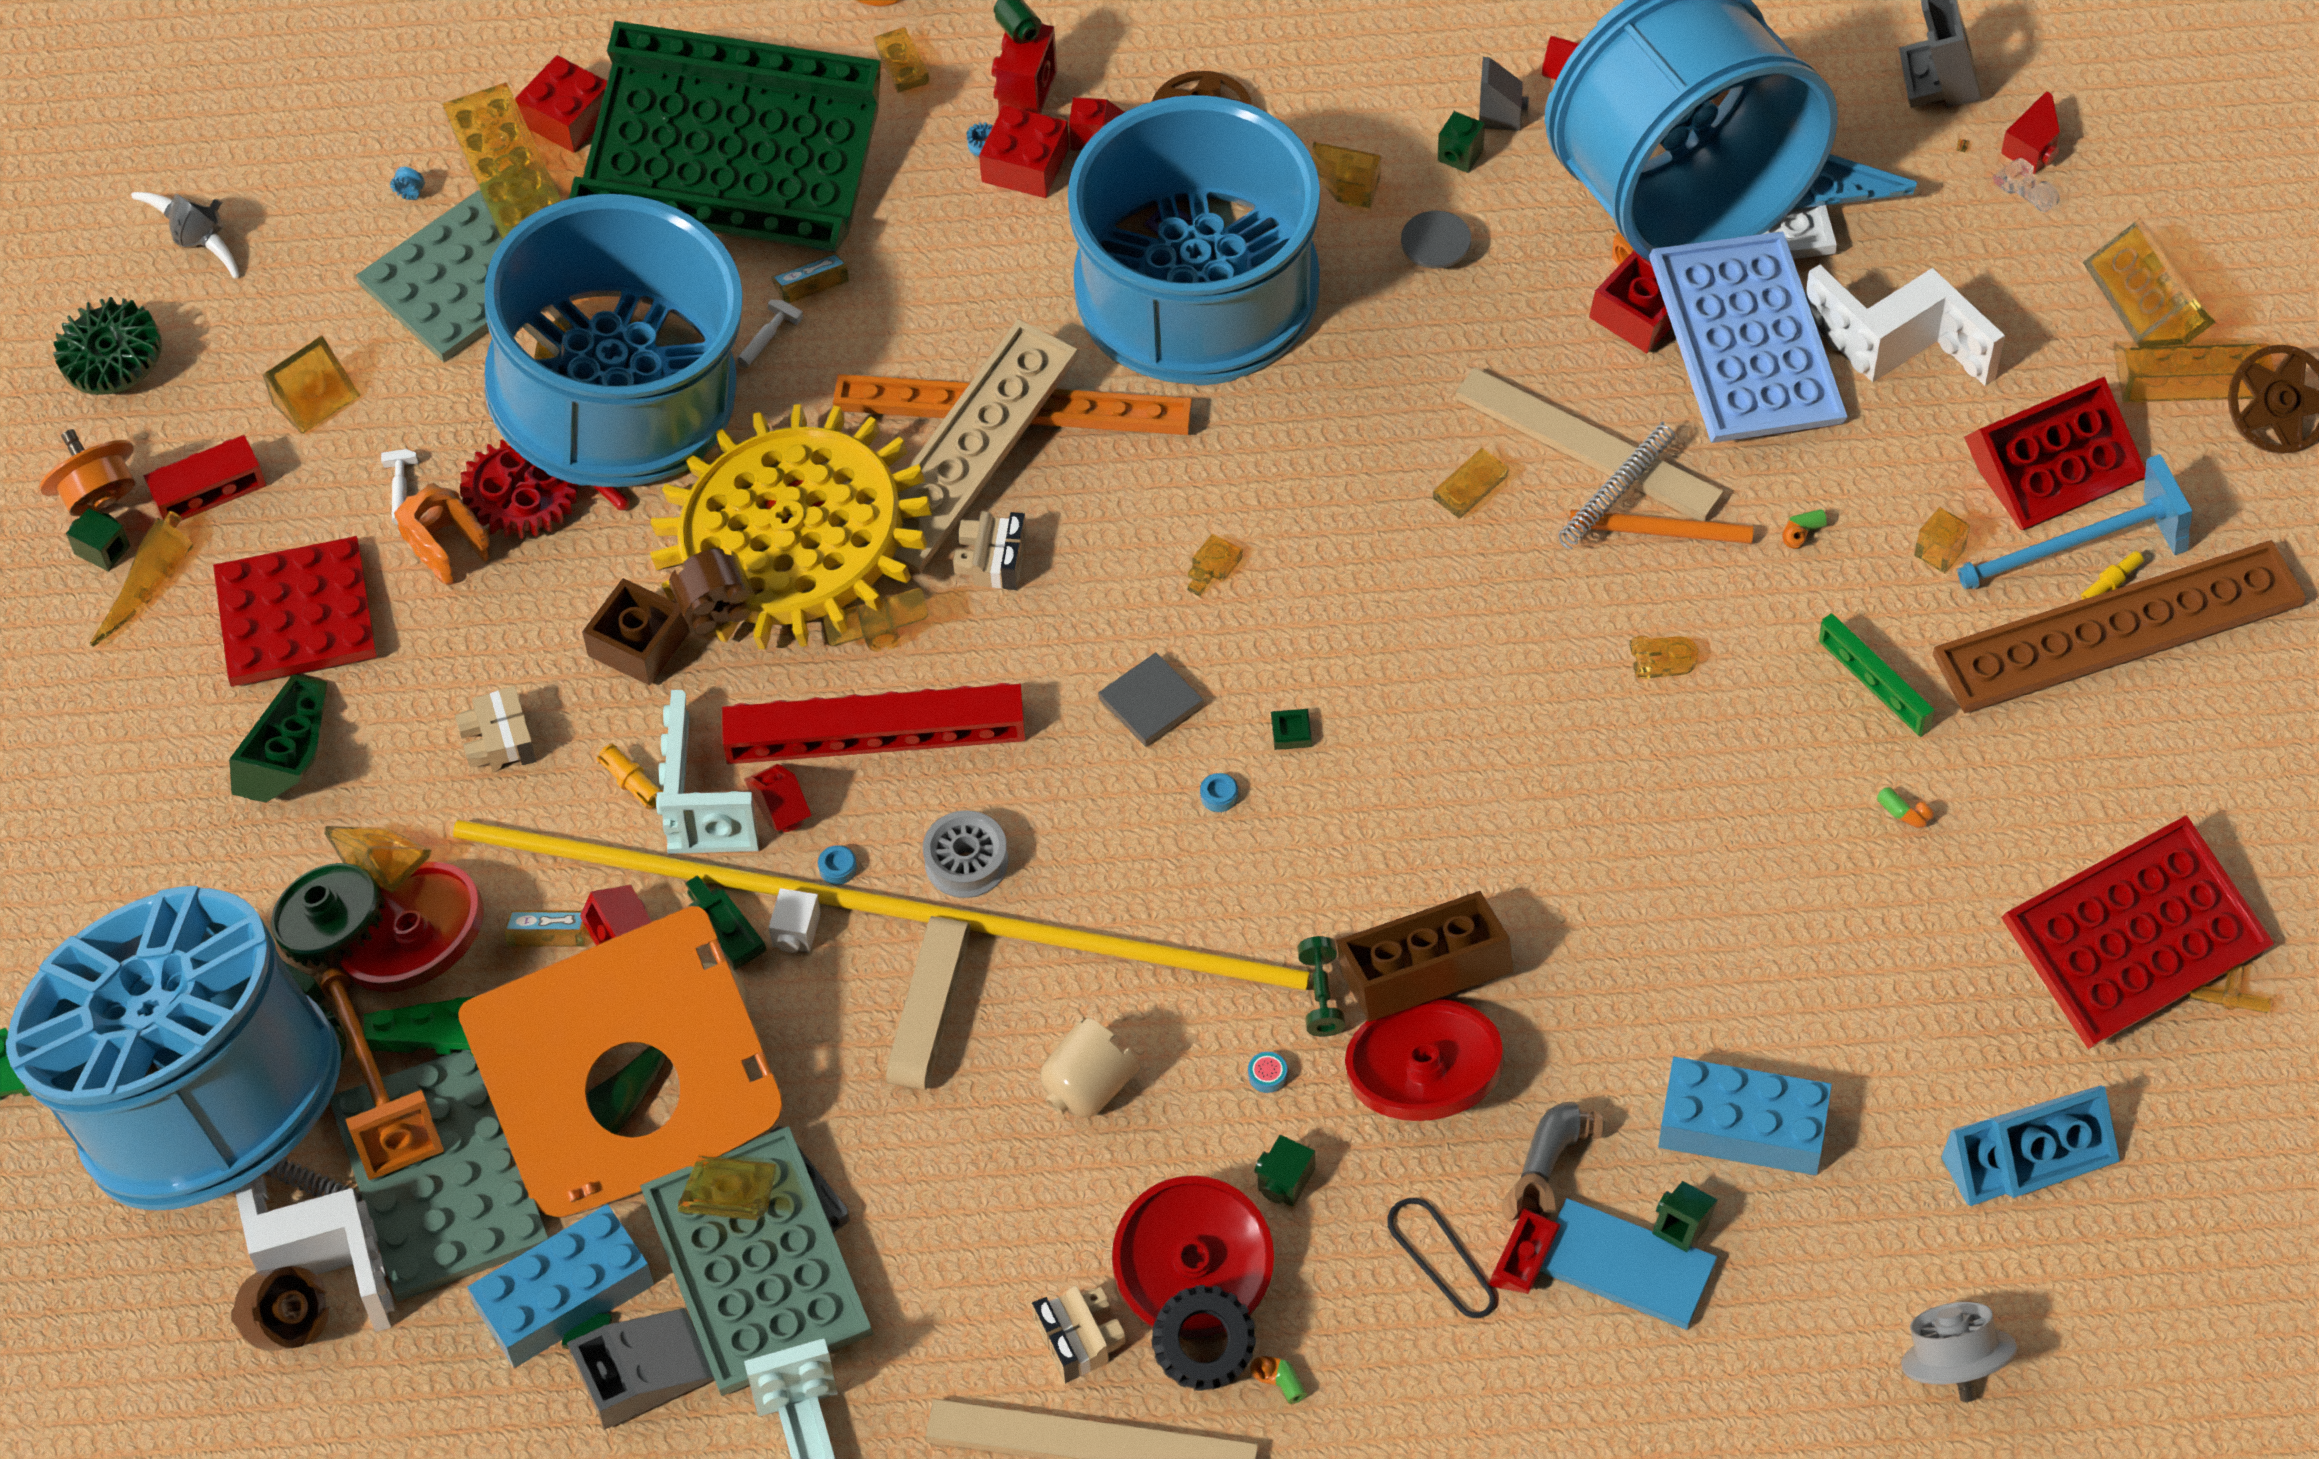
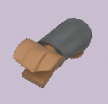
M1562 1102L1548 1109L1541 1117L1526 1157L1521 1179L1518 1180L1503 1199L1502 1211L1508 1221H1512L1523 1209V1197L1535 1200L1538 1205L1539 1215L1548 1218L1555 1211L1553 1190L1548 1185L1551 1173L1566 1146L1575 1145L1578 1139H1585L1588 1134H1590L1592 1139H1600L1603 1130V1118L1600 1110H1592L1588 1114L1587 1110L1579 1109L1575 1102Z

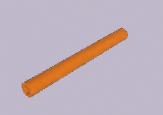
M1571 509L1570 521L1580 510ZM1588 511V513L1593 518H1597L1595 514H1593L1591 511ZM1604 512V516L1600 517L1599 521H1595V526H1591V529L1747 544H1752L1754 528L1751 525ZM1583 514L1584 518L1592 523V520ZM1579 519L1580 523L1588 528V525Z

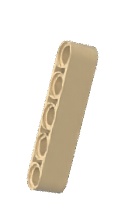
M936 916L930 917L889 1057L886 1082L888 1084L927 1090L970 938L969 922Z

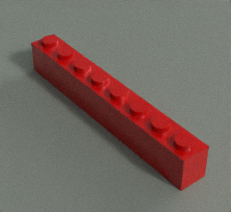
M998 683L994 686H961L956 689H923L918 692L905 693L890 691L879 695L861 696L852 694L840 698L824 699L814 697L802 701L787 702L776 700L763 704L738 703L734 706L722 707V734L726 763L728 765L1025 741L1021 684Z

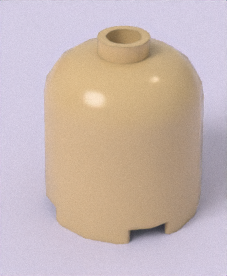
M1089 1017L1085 1020L1081 1019L1073 1027L1041 1068L1040 1079L1044 1090L1048 1094L1045 1100L1052 1109L1061 1115L1067 1111L1078 1117L1087 1118L1094 1116L1102 1110L1141 1068L1139 1061L1128 1048L1122 1053L1110 1042L1115 1036L1110 1030Z

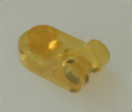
M1637 636L1629 642L1631 655L1636 657V661L1633 664L1635 676L1640 679L1688 674L1695 669L1698 662V647L1696 643L1686 637L1674 636L1650 639L1647 636ZM1660 655V660H1654L1650 656Z

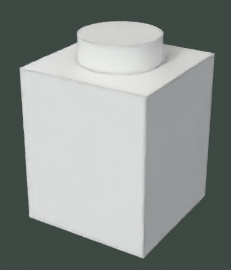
M780 888L769 924L772 947H777L788 953H795L797 951L810 953L821 915L817 894Z

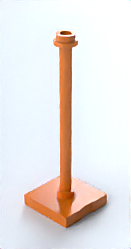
M331 968L325 971L321 977V989L325 995L332 996L375 1105L373 1109L345 1119L369 1181L443 1152L442 1143L432 1122V1116L422 1090L390 1102L347 993L350 979L339 968Z

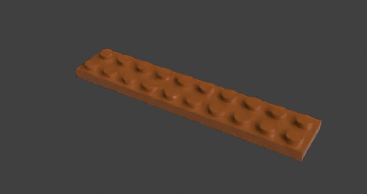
M2269 540L1935 646L1933 657L1963 713H1968L2302 606L2306 596L2274 542Z

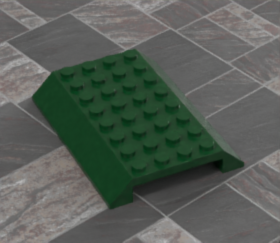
M614 20L607 48V54L612 62L585 171L583 177L574 176L569 199L596 194H621L644 197L677 208L702 223L715 234L836 252L849 235L879 110L880 60Z

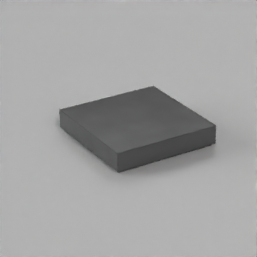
M1156 652L1098 692L1099 700L1145 747L1203 707V699Z

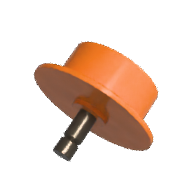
M67 430L61 437L65 445L68 446L72 457L51 470L39 485L41 493L45 496L60 495L69 514L72 516H81L87 508L97 512L123 498L135 486V480L125 463L132 455L134 447L130 441L114 440L85 450L75 430Z

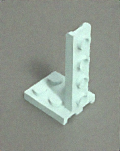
M671 690L670 705H664L663 709L664 727H668V734L661 735L662 756H666V763H659V783L664 785L663 792H657L656 798L657 814L663 817V830L667 838L668 854L759 851V834L752 792H693L684 794L690 717L689 712L686 710L685 692L683 690Z
M825 1338L744 1361L758 1417L779 1412L791 1459H835L818 1401L819 1399L837 1394Z

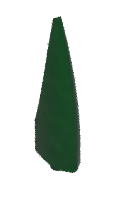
M649 1046L619 1072L587 1093L588 1104L593 1116L606 1130L617 1135L639 1107L667 1058L662 1051Z

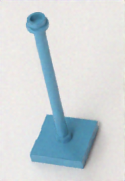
M2161 454L2147 458L2143 494V500L2146 505L1977 566H1973L1971 562H1966L1963 564V567L1957 569L1958 577L1964 589L1979 588V580L2154 518L2173 554L2177 555L2188 551L2192 509Z

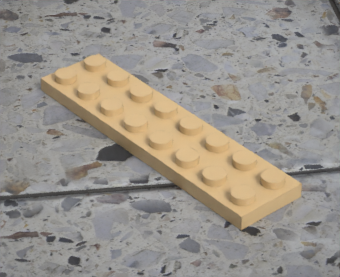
M1017 319L909 466L912 467L919 464L926 482L899 492L900 499L927 496L932 509V515L903 519L902 529L923 531L927 547L926 550L897 547L892 559L905 564L907 568L918 574L922 573L1079 357L1078 349ZM864 542L862 544L867 546L870 542Z

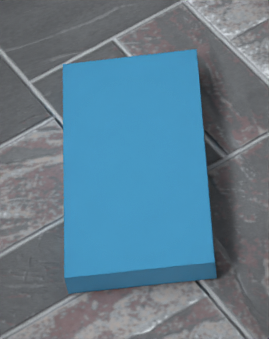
M1566 1198L1556 1220V1223L1561 1224L1539 1272L1687 1330L1715 1267L1717 1256L1694 1247L1686 1253L1653 1235L1652 1231Z

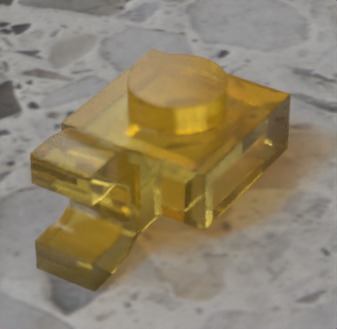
M1211 534L1192 557V568L1188 572V577L1193 580L1187 586V590L1200 597L1213 578L1224 582L1242 560L1243 549Z

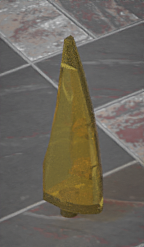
M169 511L164 520L157 518L139 546L119 597L91 640L90 646H96L138 613L162 589L187 558L188 553L193 549L194 544L176 529L181 521V517L177 513Z

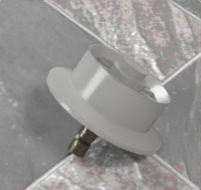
M1975 1302L1949 1303L1926 1310L1913 1319L1910 1324V1330L1914 1346L1904 1354L1901 1366L1907 1377L1918 1382L1928 1384L1957 1383L1960 1401L1971 1402L1977 1398L1973 1380L1990 1375L2010 1363L2017 1353V1345L2011 1335L1996 1330L1992 1311L1986 1305Z

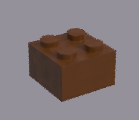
M622 578L582 631L588 657L649 686L690 632L689 625L686 623L677 603Z

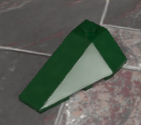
M295 674L289 678L229 759L232 795L267 803L301 781L316 759L327 682Z

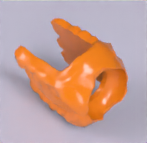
M435 483L427 484L425 489L416 495L408 496L394 512L402 538L410 544L415 555L444 584L450 585L454 582V579L451 576L452 570L449 565L450 559L432 537L437 531L450 525L455 526L484 562L489 558L487 549L489 537L487 531L478 522L469 506L462 502L459 493L450 488H441ZM427 510H429V511H428V514H427L426 516H424V517L421 518V516H422Z

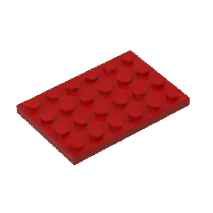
M2187 815L2007 911L2001 917L2088 1050L2265 952L2274 945L2268 933Z

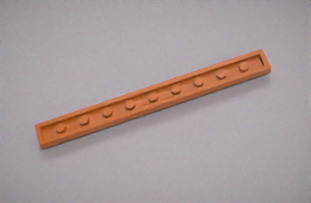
M838 374L833 406H840L843 412L945 418L970 383ZM1055 389L1030 424L1188 435L1192 398Z

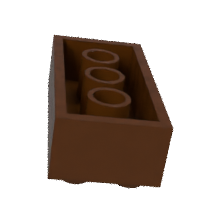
M1481 891L1336 940L1341 974L1369 1022L1514 972L1510 937Z

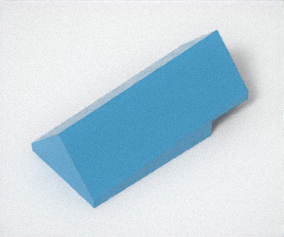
M2102 1085L1952 1129L1941 1156L1966 1204L1969 1206L2004 1194L2015 1198L2120 1161L2106 1089Z

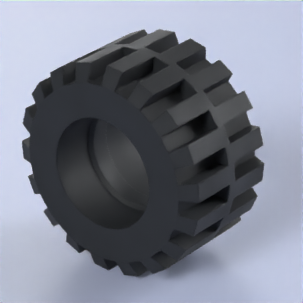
M1196 1285L1193 1288L1181 1290L1178 1294L1171 1297L1158 1313L1152 1329V1348L1154 1349L1157 1364L1164 1370L1163 1373L1169 1379L1172 1378L1176 1381L1178 1385L1184 1388H1192L1196 1391L1218 1389L1235 1380L1249 1364L1256 1345L1255 1324L1248 1314V1308L1237 1300L1236 1295L1231 1292L1227 1293L1217 1286L1205 1287V1285ZM1197 1314L1215 1316L1224 1324L1228 1334V1343L1224 1353L1216 1360L1207 1363L1190 1359L1183 1352L1179 1342L1182 1325L1187 1319Z

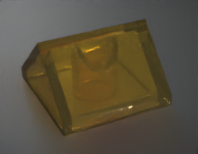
M322 335L262 374L273 406L301 434L360 396V393Z
M325 826L324 834L341 861L366 869L373 876L379 887L391 893L431 855V849L389 828Z

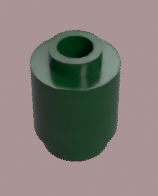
M998 0L993 8L995 20L1015 43H1029L1038 36L1042 25L1041 19L1024 0Z

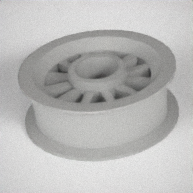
M968 810L949 813L934 822L923 840L925 870L931 883L941 892L958 898L977 897L994 889L1005 876L1008 867L1007 843L1002 828L991 817L980 812ZM964 852L972 853L968 856H960Z

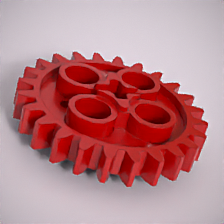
M503 439L500 440V448L498 449L487 444L486 455L476 451L475 462L467 461L466 471L461 472V483L459 486L462 502L469 506L482 526L489 524L490 534L503 529L504 538H508L512 531H517L518 537L523 539L525 531L528 530L537 537L539 527H543L550 532L552 531L551 521L562 524L563 514L571 515L572 504L577 503L576 492H578V484L570 483L547 474L546 471L523 458L510 445L508 446Z

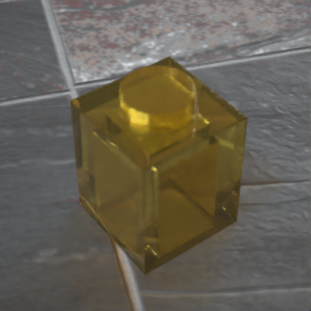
M1939 507L1919 530L1914 556L1945 574L1965 551L1971 525Z

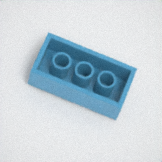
M1673 1056L1658 1148L1817 1176L1832 1084Z
M606 1204L467 1286L478 1314L513 1368H516L563 1340L566 1332L598 1313L606 1314L652 1287L654 1283L647 1261L610 1206Z

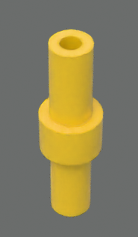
M2133 551L2116 566L2110 565L2099 574V579L2080 594L2081 599L2117 589L2126 581L2125 577L2144 562L2143 556L2138 551Z

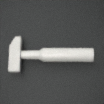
M770 300L768 310L775 313L776 316L770 323L765 324L749 345L738 356V363L748 368L776 334V328L786 319L797 325L803 318V311L783 300Z
M407 449L381 453L383 467H395V477L392 479V523L396 525L398 523L394 512L407 498V479L404 477V465L418 464L416 452Z

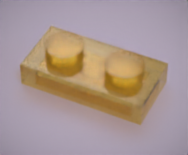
M906 27L874 36L875 48L897 93L929 83V74Z
M1481 448L1433 490V500L1461 519L1508 477L1509 467Z

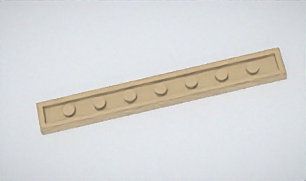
M1475 367L1456 390L1455 399L1609 476L1614 475V472L1637 449ZM1642 451L1643 454L1648 457V459H1651V456H1649L1646 452ZM1638 455L1639 459H1641L1645 464H1647V461L1643 459L1642 456ZM1654 458V462H1650V466L1646 467L1645 471H1642V475L1638 476L1637 480H1633L1632 485H1629L1698 521H1707L1723 498L1722 490L1658 458ZM1634 460L1640 468H1643L1637 460ZM1629 464L1635 472L1639 473L1633 465ZM1625 469L1627 473H1629L1632 477H1635L1634 474L1630 472V470ZM1621 473V475L1628 482H1630V479L1625 474Z
M933 1399L925 1436L927 1443L1041 1459H1256L1258 1444L937 1399Z

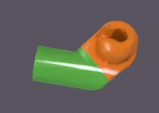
M1823 509L1790 517L1782 532L1784 544L1792 549L1799 548L1804 544L1810 530L1826 527L1827 519Z
M1890 787L1881 790L1877 796V801L1894 818L1915 828L1927 826L1926 822L1934 816L1933 810L1925 802H1918L1912 808Z
M1269 1356L1257 1357L1252 1361L1250 1365L1252 1376L1262 1383L1281 1387L1289 1404L1298 1403L1307 1396L1299 1377L1288 1361Z

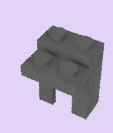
M1921 0L1922 11L1928 28V40L1899 47L1910 107L1913 108L1945 99L1948 108L1980 100L1981 96L1971 46L1958 0Z

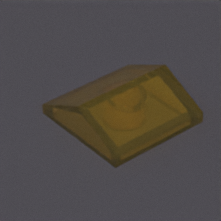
M698 1156L679 1201L678 1212L757 1221L768 1211L776 1174V1164Z

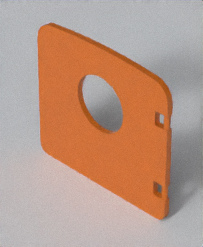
M690 906L471 998L464 1002L459 1009V1021L529 1198L534 1199L537 1209L546 1215L559 1218L568 1217L642 1192L640 1187L642 1184L685 1167L700 1166L770 1131L781 1117L783 1102L780 1089L722 951L710 917L700 907ZM709 944L717 965L705 969L697 949ZM628 1043L647 1044L662 1051L673 1063L680 1082L679 1100L670 1119L656 1131L640 1137H623L606 1130L593 1116L587 1099L588 1079L597 1061L611 1049ZM755 1056L763 1077L751 1082L742 1061Z

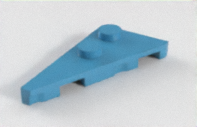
M1829 154L1820 174L1793 209L1913 195L1917 181Z

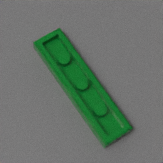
M1831 613L1823 618L1819 642L1918 736L1922 737L1929 732L1935 709L1834 614Z

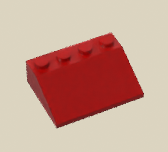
M2105 376L1964 436L1979 472L2020 530L2145 477L2146 473L2144 464Z

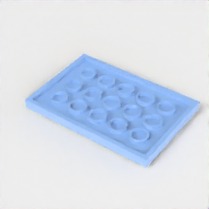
M1784 232L1655 248L1651 251L1649 258L1711 443L1832 426L1845 422L1847 414Z

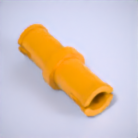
M615 744L606 745L599 752L600 756L597 757V762L602 764L617 779V785L621 789L629 790L646 809H652L657 806V792H663V790L658 788L644 774V768L639 763H632Z

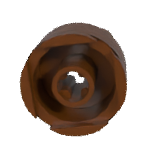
M716 548L697 553L683 562L685 568L678 575L676 570L670 575L669 585L686 623L693 627L697 634L708 633L715 627L730 621L734 623L741 622L751 614L749 607L753 603L755 594L738 555L731 551V555L724 553L723 549Z
M280 1267L261 1270L251 1275L241 1285L231 1311V1320L244 1339L256 1348L276 1351L301 1347L316 1340L327 1325L329 1307H326L324 1295L327 1291L319 1277L303 1267Z

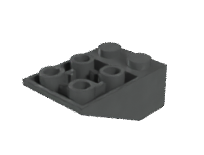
M685 1308L605 1325L567 1342L573 1363L604 1430L714 1380L698 1335Z

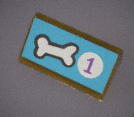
M834 253L771 277V280L781 299L786 303H791L849 281L845 262Z
M511 910L504 933L508 946L584 947L586 927L580 918L582 911Z

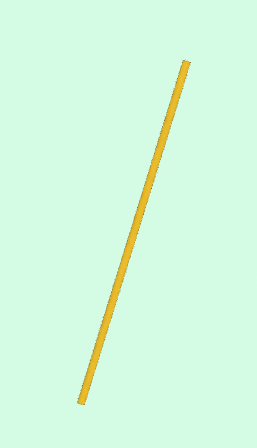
M457 820L453 829V837L462 840L690 880L698 875L704 883L778 896L780 888L817 894L819 904L925 923L929 922L931 916L970 923V931L1307 991L1310 980V972L464 820Z

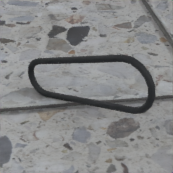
M1406 1198L1397 1202L1390 1209L1387 1217V1225L1392 1236L1462 1314L1470 1318L1487 1316L1495 1306V1294L1435 1208L1427 1201L1419 1198ZM1407 1204H1418L1424 1206L1432 1214L1487 1292L1490 1302L1485 1310L1481 1312L1468 1311L1398 1234L1393 1225V1217L1400 1207Z

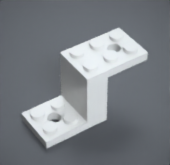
M1821 265L1809 271L1806 298L1817 330L1827 338L1833 349L1840 351L1851 361L1854 369L1859 373H1863L1872 383L1937 341L1947 354H1951L1963 365L1966 372L1970 376L1976 377L1984 386L1996 379L2005 335L1933 268L1868 309Z
M259 1176L235 1190L249 1256L257 1272L280 1267H303L318 1275L354 1265L360 1296L375 1332L391 1328L388 1313L395 1311L390 1290L386 1287L384 1279L386 1271L381 1253H378L376 1245L378 1239L372 1218L370 1219L365 1200L358 1202L353 1188L272 1211L267 1209L266 1200H269L263 1177Z

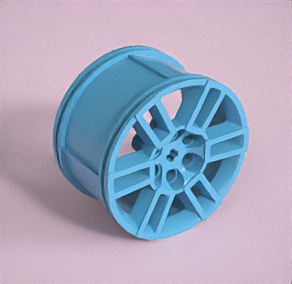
M1624 0L1597 22V26L1589 32L1567 60L1554 84L1552 92L1549 93L1544 123L1553 154L1574 178L1582 182L1615 221L1619 232L1636 253L1650 261L1649 255L1655 248L1760 235L1776 225L1802 199L1820 174L1835 139L1838 110L1836 99L1827 82L1814 68L1798 58L1766 24L1762 13L1751 0ZM1730 90L1717 108L1712 100L1721 92ZM1660 143L1666 151L1648 160Z
M1178 96L1149 102L1121 114L1103 126L1084 146L1073 166L1068 186L1070 225L1079 247L1074 264L1075 301L1080 319L1091 340L1110 359L1137 373L1154 379L1182 384H1195L1197 386L1213 385L1234 381L1236 378L1264 368L1285 354L1305 334L1314 317L1319 297V262L1312 238L1319 218L1320 186L1318 173L1309 151L1290 128L1269 113L1240 101L1214 96ZM1207 198L1238 203L1253 210L1224 228L1223 219L1215 213H1209ZM1189 200L1193 221L1191 226L1179 217L1175 201ZM1158 204L1162 222L1158 227V239L1117 228L1120 223L1130 216ZM1274 225H1277V227H1275L1274 229H1272V230L1266 232L1265 234L1261 235L1262 233H1264L1265 231H1267L1268 229H1270V228L1273 227Z
M596 194L560 201L533 213L512 229L493 254L485 279V315L489 332L492 336L485 360V397L489 414L508 444L523 458L546 471L547 474L582 486L625 487L647 484L669 476L678 475L689 469L685 459L692 455L703 459L705 454L718 441L716 432L721 428L725 431L735 402L736 368L731 349L736 341L741 323L742 287L737 267L723 243L702 223L675 207L644 197L621 194ZM590 297H620L614 313L611 311L597 312L592 316L591 320L571 302ZM640 302L651 305L642 322L630 324ZM549 312L567 331L563 332L543 314ZM670 312L690 324L705 339L703 343L656 346V336ZM524 328L556 357L535 360L518 344L514 337Z
M198 886L160 890L157 894L131 902L110 912L84 928L75 936L67 938L39 966L40 970L23 992L11 1018L8 1039L6 1040L7 1057L17 1077L38 1102L50 1108L76 1143L80 1160L98 1187L116 1202L144 1210H173L205 1203L246 1185L268 1171L302 1141L321 1117L335 1090L341 1064V1049L334 1028L320 1007L302 991L277 953L274 939L255 909L245 900L234 894L217 889L198 888ZM154 1063L159 1071L145 1077L148 1068Z

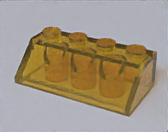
M2140 218L2083 261L2090 275L2139 348L2187 345L2215 323V320L2166 248Z
M2258 337L2114 341L2113 347L2122 402L2228 400L2229 385L2237 367L2246 357L2259 349L2268 347L2269 343ZM2271 354L2255 361V363L2274 372ZM2241 379L2238 399H2253V395Z

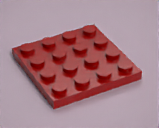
M357 536L213 565L227 675L231 687L377 658L362 555Z

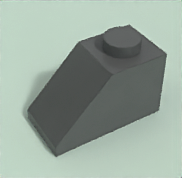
M1483 57L1479 121L1485 123V129L1520 131L1521 117H1528L1529 97L1522 96L1523 82L1490 57Z

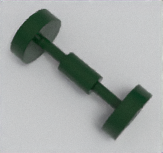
M1310 937L1298 944V958L1305 965L1315 966L1316 972L1312 974L1315 1000L1319 1002L1320 1008L1306 1015V1029L1313 1036H1333L1344 1030L1345 1018L1341 1010L1327 1007V1001L1330 999L1328 973L1323 971V965L1332 962L1337 957L1336 943L1329 937Z

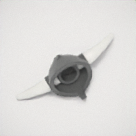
M132 193L133 199L152 205L169 219L172 240L179 247L186 248L202 245L212 251L225 264L233 278L240 276L231 252L218 236V232L223 227L218 213V209L222 205L219 199H214L210 206H206L186 199L175 193L173 200L154 193Z

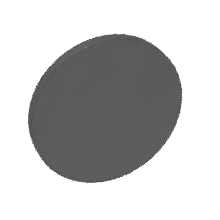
M1427 211L1414 216L1405 224L1401 233V246L1405 255L1420 266L1433 269L1446 268L1457 264L1467 255L1471 246V233L1467 224L1458 216L1445 211Z

